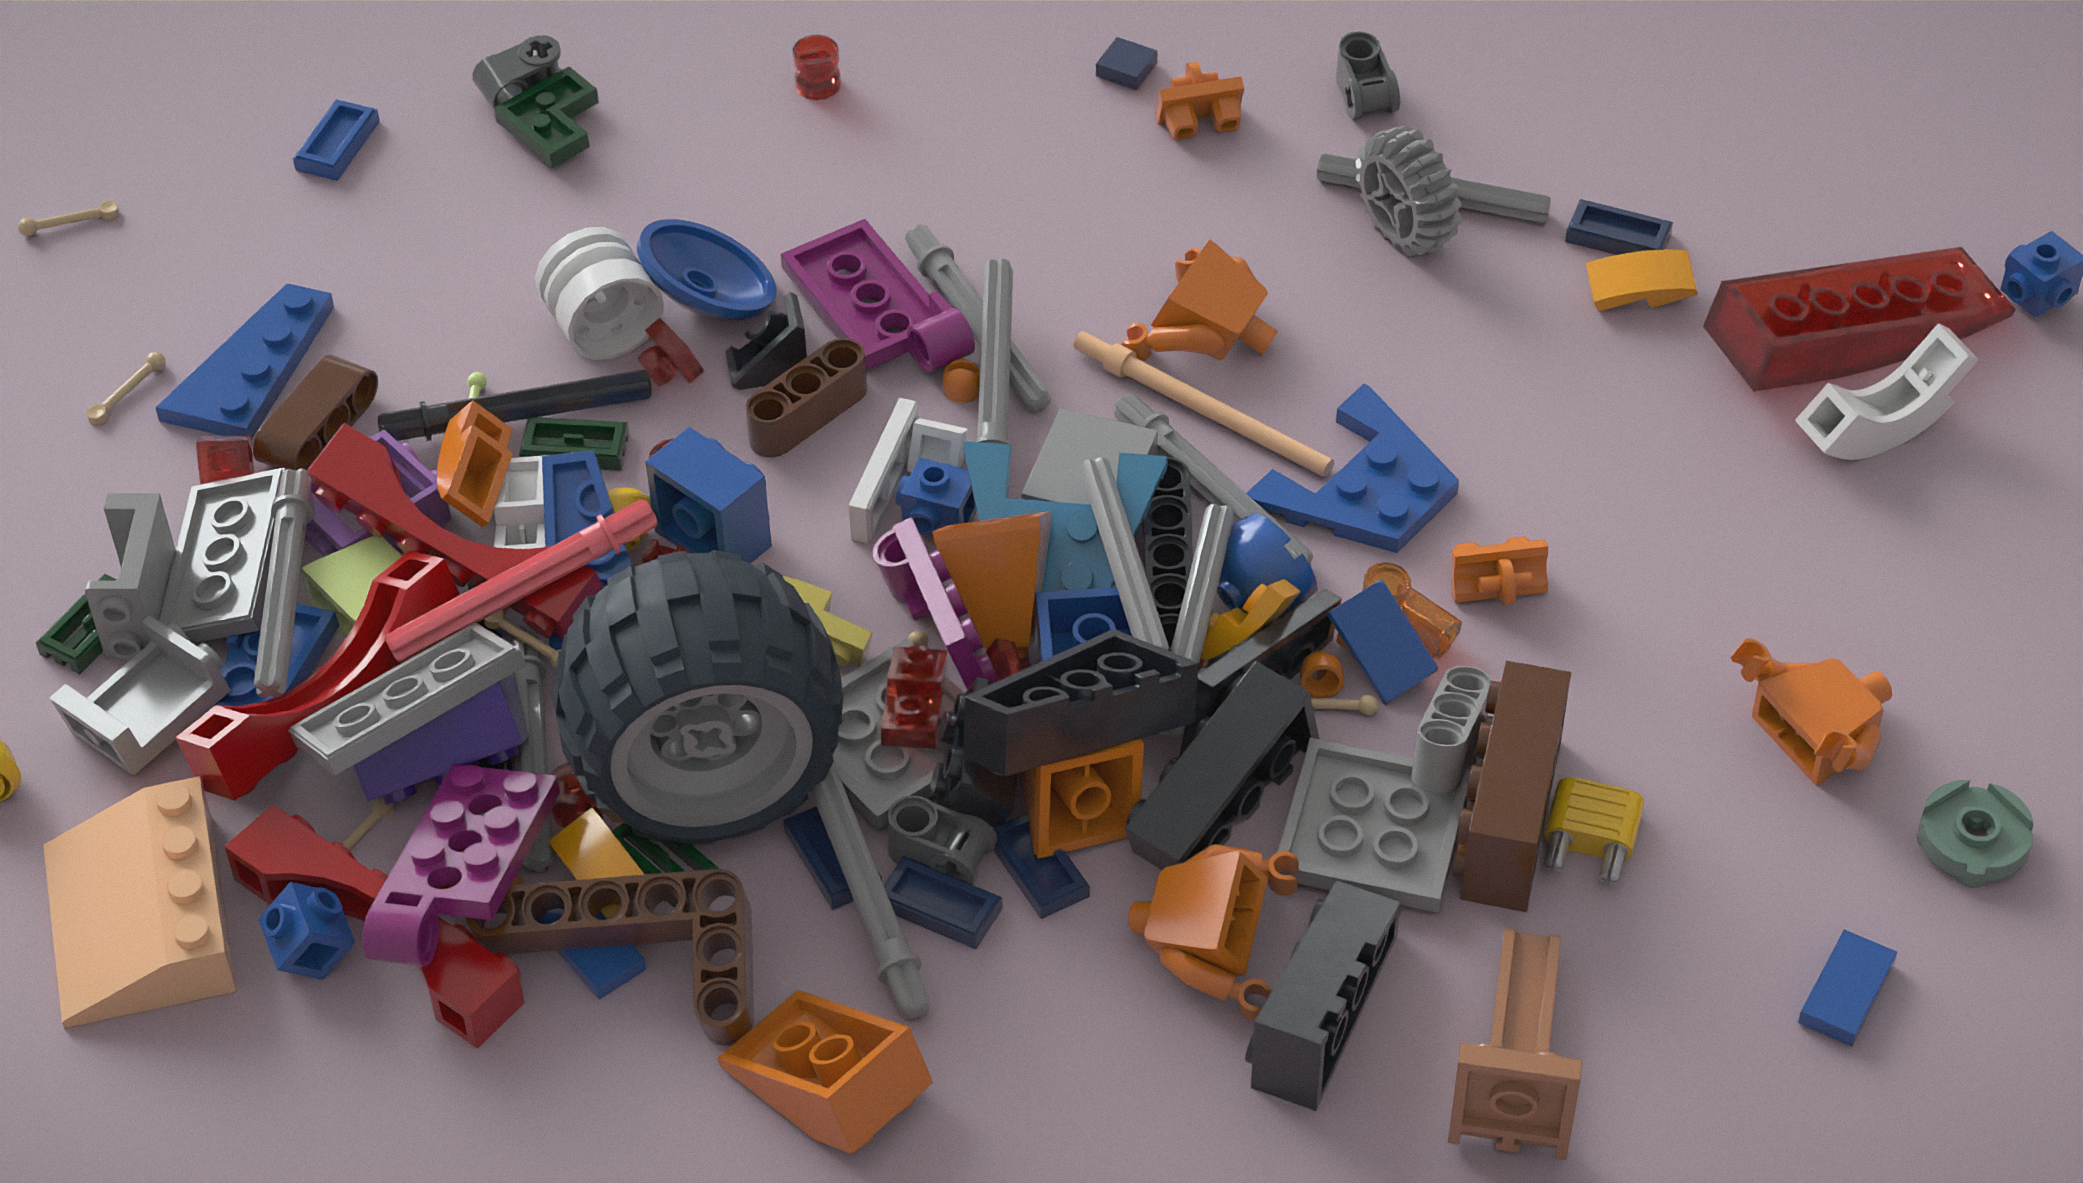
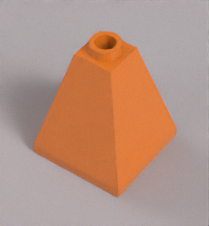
M1051 511L949 525L932 531L934 543L944 560L987 652H996L997 661L1028 656L1027 647L1035 642L1037 628L1036 592H1042L1052 525Z
M1141 739L1020 772L1026 811L1029 816L1033 852L1037 858L1054 855L1053 851L1058 849L1069 852L1128 838L1125 830L1126 821L1134 805L1141 800L1144 743Z

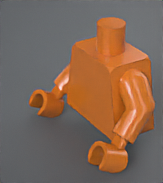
M1209 239L1202 250L1191 248L1185 253V261L1179 259L1175 262L1178 284L1152 322L1151 326L1154 328L1151 333L1148 332L1144 324L1133 323L1127 329L1128 340H1124L1121 345L1136 352V358L1141 361H1145L1150 357L1152 348L1155 352L1186 351L1207 354L1219 360L1225 358L1237 339L1260 355H1263L1278 333V330L1254 315L1268 293L1266 288L1257 281L1246 260L1241 257L1229 256Z
M1746 638L1730 659L1732 662L1743 666L1741 675L1745 681L1752 682L1754 679L1758 681L1751 717L1815 785L1822 783L1835 772H1842L1843 769L1853 771L1866 770L1881 741L1879 728L1884 711L1882 704L1892 697V688L1888 679L1879 671H1874L1857 679L1840 660L1834 658L1817 663L1780 662L1771 658L1769 650L1762 643L1752 638Z
M1211 845L1184 863L1165 867L1158 875L1152 901H1136L1130 906L1128 913L1129 926L1134 934L1144 935L1145 942L1160 955L1162 966L1186 985L1219 1000L1225 1001L1227 996L1237 1000L1241 1014L1248 1020L1255 1021L1261 1008L1250 1005L1245 1000L1253 994H1259L1268 999L1271 989L1261 979H1249L1241 984L1235 981L1236 975H1246L1267 881L1270 889L1276 894L1283 896L1293 894L1297 890L1298 879L1292 875L1279 874V872L1297 873L1299 861L1289 851H1279L1273 854L1269 860L1262 859V853L1224 845Z

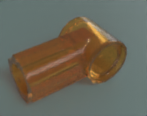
M1389 562L1376 563L1369 567L1364 574L1362 591L1375 582L1383 580L1432 658L1440 659L1451 648L1452 643L1460 634L1462 621L1412 588L1409 573L1403 567Z

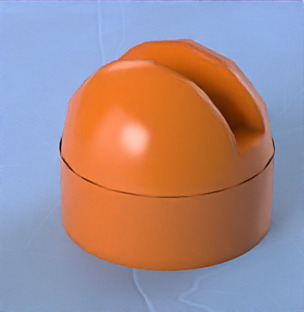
M964 358L949 363L942 375V390L945 397L957 403L971 402L979 397L980 370L978 366Z
M1316 651L1304 658L1301 665V686L1310 692V696L1315 698H1328L1337 694L1344 684L1343 668L1339 659L1335 655L1328 654L1326 651ZM1319 670L1316 678L1313 677L1314 672Z

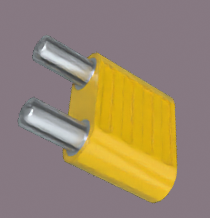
M1565 777L1559 780L1544 833L1545 840L1549 843L1544 867L1551 872L1557 848H1559L1554 873L1563 870L1568 850L1604 858L1599 879L1606 884L1611 861L1613 860L1615 862L1610 885L1617 884L1623 861L1631 858L1645 804L1644 798L1636 791L1581 778Z

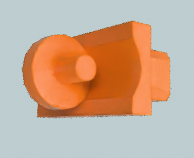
M1197 61L1186 63L1185 77L1171 79V88L1159 89V107L1155 109L1158 124L1166 123L1175 141L1192 138L1197 135L1199 128L1197 118L1207 116L1212 117L1215 131L1219 133L1236 131L1239 129L1241 121V101L1245 89L1242 77L1219 80L1217 72L1202 74Z
M1526 536L1508 538L1505 543L1478 546L1475 542L1457 544L1452 549V597L1455 603L1499 598L1501 605L1504 606L1515 604L1516 596L1548 593L1547 558L1549 546L1545 539L1530 541Z

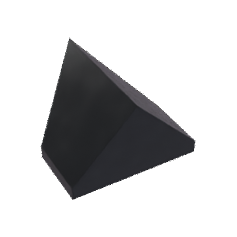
M789 291L783 297L787 315L782 312L776 313L769 310L766 323L759 333L753 334L749 331L744 333L745 337L751 340L740 349L730 346L725 351L733 387L743 390L766 386L807 357L805 328L796 294Z

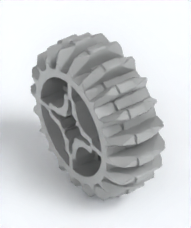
M1407 125L1399 128L1394 127L1390 130L1385 129L1374 134L1373 138L1365 141V145L1359 148V158L1355 161L1356 168L1359 171L1356 181L1361 186L1362 192L1359 196L1365 201L1367 206L1366 213H1370L1374 220V228H1379L1383 233L1384 239H1390L1395 249H1403L1409 257L1416 254L1420 256L1426 252L1430 254L1442 248L1443 244L1451 241V238L1458 234L1457 225L1461 223V215L1458 209L1462 205L1461 201L1456 197L1455 191L1458 189V186L1453 183L1450 176L1452 169H1448L1445 166L1443 154L1437 153L1434 150L1433 141L1431 139H1424L1423 134L1418 129L1412 130Z

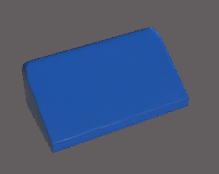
M1383 580L1375 582L1326 613L1383 704H1386L1438 671L1436 662Z

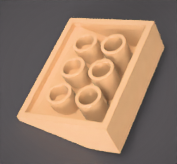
M200 776L142 788L43 845L61 1019L64 1029L237 992L212 816Z

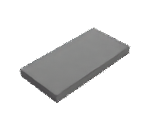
M286 468L191 487L159 622L165 626L170 622L176 624L188 636L191 643L260 630L275 519L271 514V506L273 501L279 497L281 475Z
M472 623L290 727L288 732L297 748L336 776L527 665L520 649L478 623Z

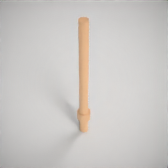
M1081 331L1075 338L1074 349L1103 363L1104 370L1123 379L1128 376L1324 478L1331 473L1334 466L1332 458L1137 359L1136 352L1119 343H1115L1112 346L1085 331Z

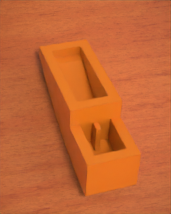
M472 400L449 420L438 458L437 487L441 499L483 528L490 522L513 455L507 449L513 429Z

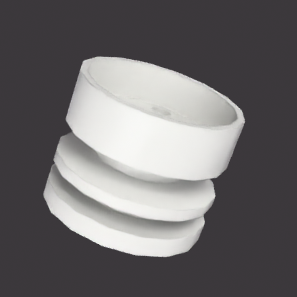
M586 227L572 232L553 244L539 262L535 274L537 293L546 304L549 312L557 320L559 328L570 345L579 355L593 360L619 357L633 351L644 343L658 327L664 311L662 294L619 232L606 227Z

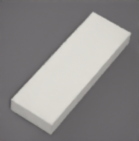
M904 398L898 399L848 505L851 540L866 544L872 541L904 472L909 458L913 423L919 419L916 401Z

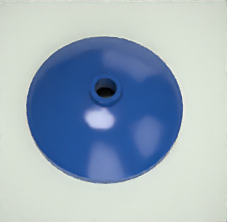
M663 219L648 224L639 236L636 247L637 254L648 276L668 298L693 313L726 320L748 319L765 313L775 298L776 284L765 264L744 245L720 231L691 221Z

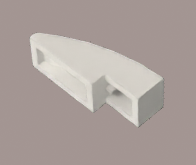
M542 456L511 458L494 507L496 523L494 547L515 549L545 547Z

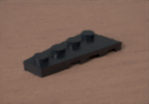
M1325 588L1306 602H1299L1291 612L1275 623L1270 622L1266 624L1257 635L1244 644L1235 645L1226 656L1210 667L1201 668L1198 671L1195 723L1185 726L1179 758L1192 743L1193 733L1200 721L1206 716L1212 717L1224 702V696L1230 683L1238 675L1244 676L1255 661L1291 680L1300 672L1304 658L1312 652L1322 651L1333 640L1335 626L1326 613L1339 606L1342 598Z

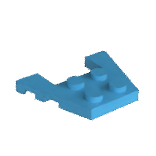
M964 441L963 450L979 521L1051 511L1052 525L1042 592L1112 588L1115 586L1113 573L1090 504L1008 498L1013 453L1011 445ZM1119 453L1116 484L1133 537H1135L1141 521H1144L1154 492L1167 470L1168 460L1166 456Z

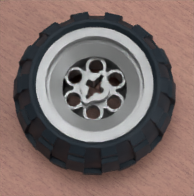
M713 550L709 553L686 554V551L660 555L658 559L637 567L630 566L607 579L608 585L600 592L586 597L573 614L574 622L568 628V634L563 637L562 650L558 651L552 699L563 754L586 795L613 823L628 824L632 827L634 835L654 841L683 842L684 845L709 844L735 837L740 838L764 829L766 825L791 814L809 799L807 793L812 787L825 780L834 762L833 754L838 746V728L842 724L843 690L841 674L833 645L823 623L810 604L803 601L795 587L784 580L782 574L765 563L751 564L741 560L740 554Z

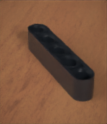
M1167 457V470L1163 479L1159 481L1151 499L1150 508L1143 521L1144 571L1169 646L1168 651H1171L1193 562L1189 469L1182 461Z

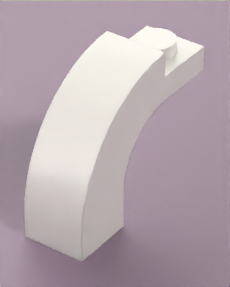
M1938 323L1903 364L1888 377L1870 387L1859 390H1847L1828 382L1795 421L1827 455L1845 460L1873 457L1906 443L1937 421L1955 403L1948 394L1979 359L1948 327Z

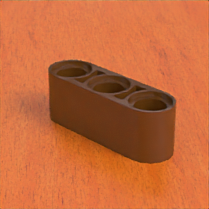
M834 339L754 393L747 400L745 406L750 448L756 454L763 457L781 456L859 402L867 392L864 347L853 339Z
M325 355L258 430L253 444L255 460L276 469L286 468V470L297 471L302 468L307 471L341 426L346 423L352 427L371 405L378 388L377 373L337 356Z

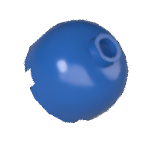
M1252 513L1232 526L1219 579L1220 585L1217 587V594L1230 610L1238 607L1248 614L1243 609V606L1258 586L1263 583L1268 587L1272 583L1285 579L1301 592L1278 617L1281 618L1291 612L1299 602H1306L1317 592V581L1303 553L1294 559L1284 547L1291 538L1270 519L1258 513Z

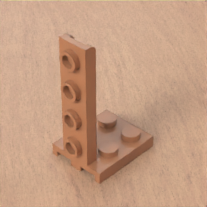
M1504 928L1490 1044L1474 1045L1460 1043L1448 1143L1460 1144L1461 1135L1496 1139L1495 1150L1519 1153L1520 1143L1556 1148L1555 1158L1567 1160L1581 1080L1582 1060L1566 1058L1560 1054L1549 1052L1561 936L1550 935L1548 937L1516 932L1514 929Z

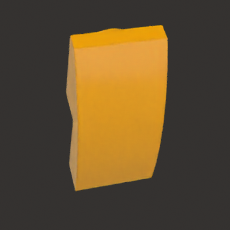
M1688 250L1639 251L1610 256L1586 263L1593 302L1598 312L1645 298L1650 308L1698 295Z
M1285 579L1272 583L1268 587L1262 583L1250 595L1243 606L1248 615L1238 607L1221 614V616L1217 612L1212 614L1200 662L1216 657L1231 650L1235 645H1241L1250 640L1266 624L1274 622L1291 605L1301 591Z
M590 808L548 840V843L577 880L645 875L593 808ZM611 904L602 908L601 912L607 919H611L617 915L621 906Z

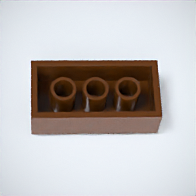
M1506 660L1501 682L1490 681L1485 713L1494 714V716L1486 715L1485 722H1481L1476 755L1485 756V758L1477 757L1476 764L1471 767L1466 798L1475 800L1468 799L1466 808L1462 809L1457 834V842L1459 843L1455 856L1453 876L1463 877L1460 900L1527 912L1561 746L1572 672Z

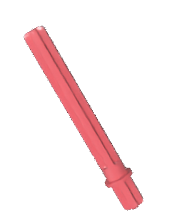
M640 499L606 518H603L601 514L596 516L597 523L388 633L386 642L392 654L399 662H404L472 623H477L610 551L613 550L617 555L621 552L620 546L657 526V518L652 508L645 499Z

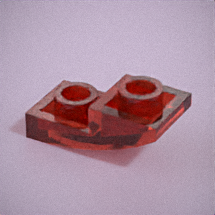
M924 646L893 647L887 676V699L881 724V746L936 748L944 694L947 650L929 649Z

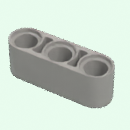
M1455 666L1444 673L1418 726L1411 779L1419 788L1429 792L1446 793L1456 790L1461 784L1477 748L1481 722H1485L1486 715H1488V713H1485L1490 681H1493V679L1484 670L1471 666Z

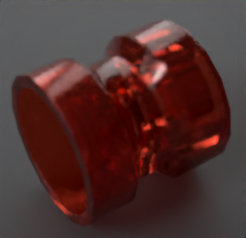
M818 34L808 35L799 39L792 49L794 66L797 68L794 74L796 91L801 96L812 100H823L834 96L841 87L840 70L837 67L839 63L838 44L834 39Z

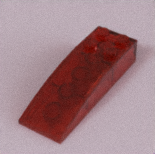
M1955 247L1721 281L1703 328L1753 392L1837 379L1904 361L1938 323L1948 327L1961 340L2012 317L2015 308L1963 247Z

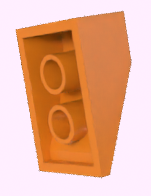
M801 990L793 993L717 1057L722 1069L812 1139L853 1154L858 1148L869 1143L875 1133L899 1112L907 1109L914 1102V1099L933 1083L910 1027Z

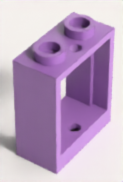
M385 430L372 436L371 439L386 447L398 469L404 492L411 498L410 500L420 512L439 526L450 521L449 504L441 499L438 491L437 470L429 471L419 462L416 453L407 443L403 442L400 444ZM309 477L312 483L309 501L314 507V514L312 520L307 524L305 540L323 557L374 536L364 528L354 532L331 509L322 504L314 495L317 489ZM386 533L382 535L398 552L401 551L397 546L398 541Z

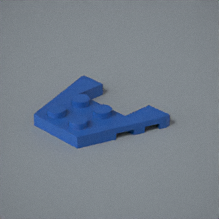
M1364 383L1337 408L1336 423L1370 442L1318 492L1313 493L1276 470L1271 469L1246 494L1264 510L1286 515V523L1305 527L1309 522L1333 528L1334 536L1398 553L1458 494L1459 479L1380 396Z

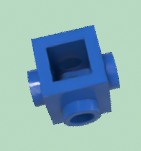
M2050 231L2029 244L2019 245L2011 251L2005 260L2004 266L2006 269L2000 290L2034 318L2054 307L2060 308L2078 294L2083 277V254L2056 233Z
M919 457L910 476L904 475L899 482L896 492V505L901 506L902 521L912 517L921 535L933 536L932 531L942 527L972 522L977 512L969 472L966 469Z
M290 882L258 919L267 941L268 949L279 971L323 980L355 944L342 910V904L336 892L325 888H315Z

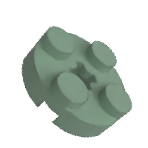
M1971 780L1953 781L1939 787L1928 797L1916 835L1917 842L1933 863L1947 873L1955 875L1959 883L1970 888H1979L1984 886L1987 881L2004 879L2016 873L2026 863L2033 842L2032 828L2034 823L2028 807L2019 797L2002 786L1989 783L1988 789L1969 787ZM1968 824L1973 829L1983 826L1987 829L1986 835L1984 837L1971 835L1966 831L1965 825Z

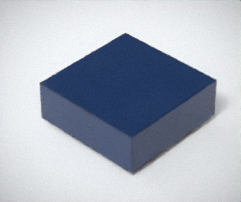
M1116 37L1097 61L1096 76L1137 90L1158 63V50Z

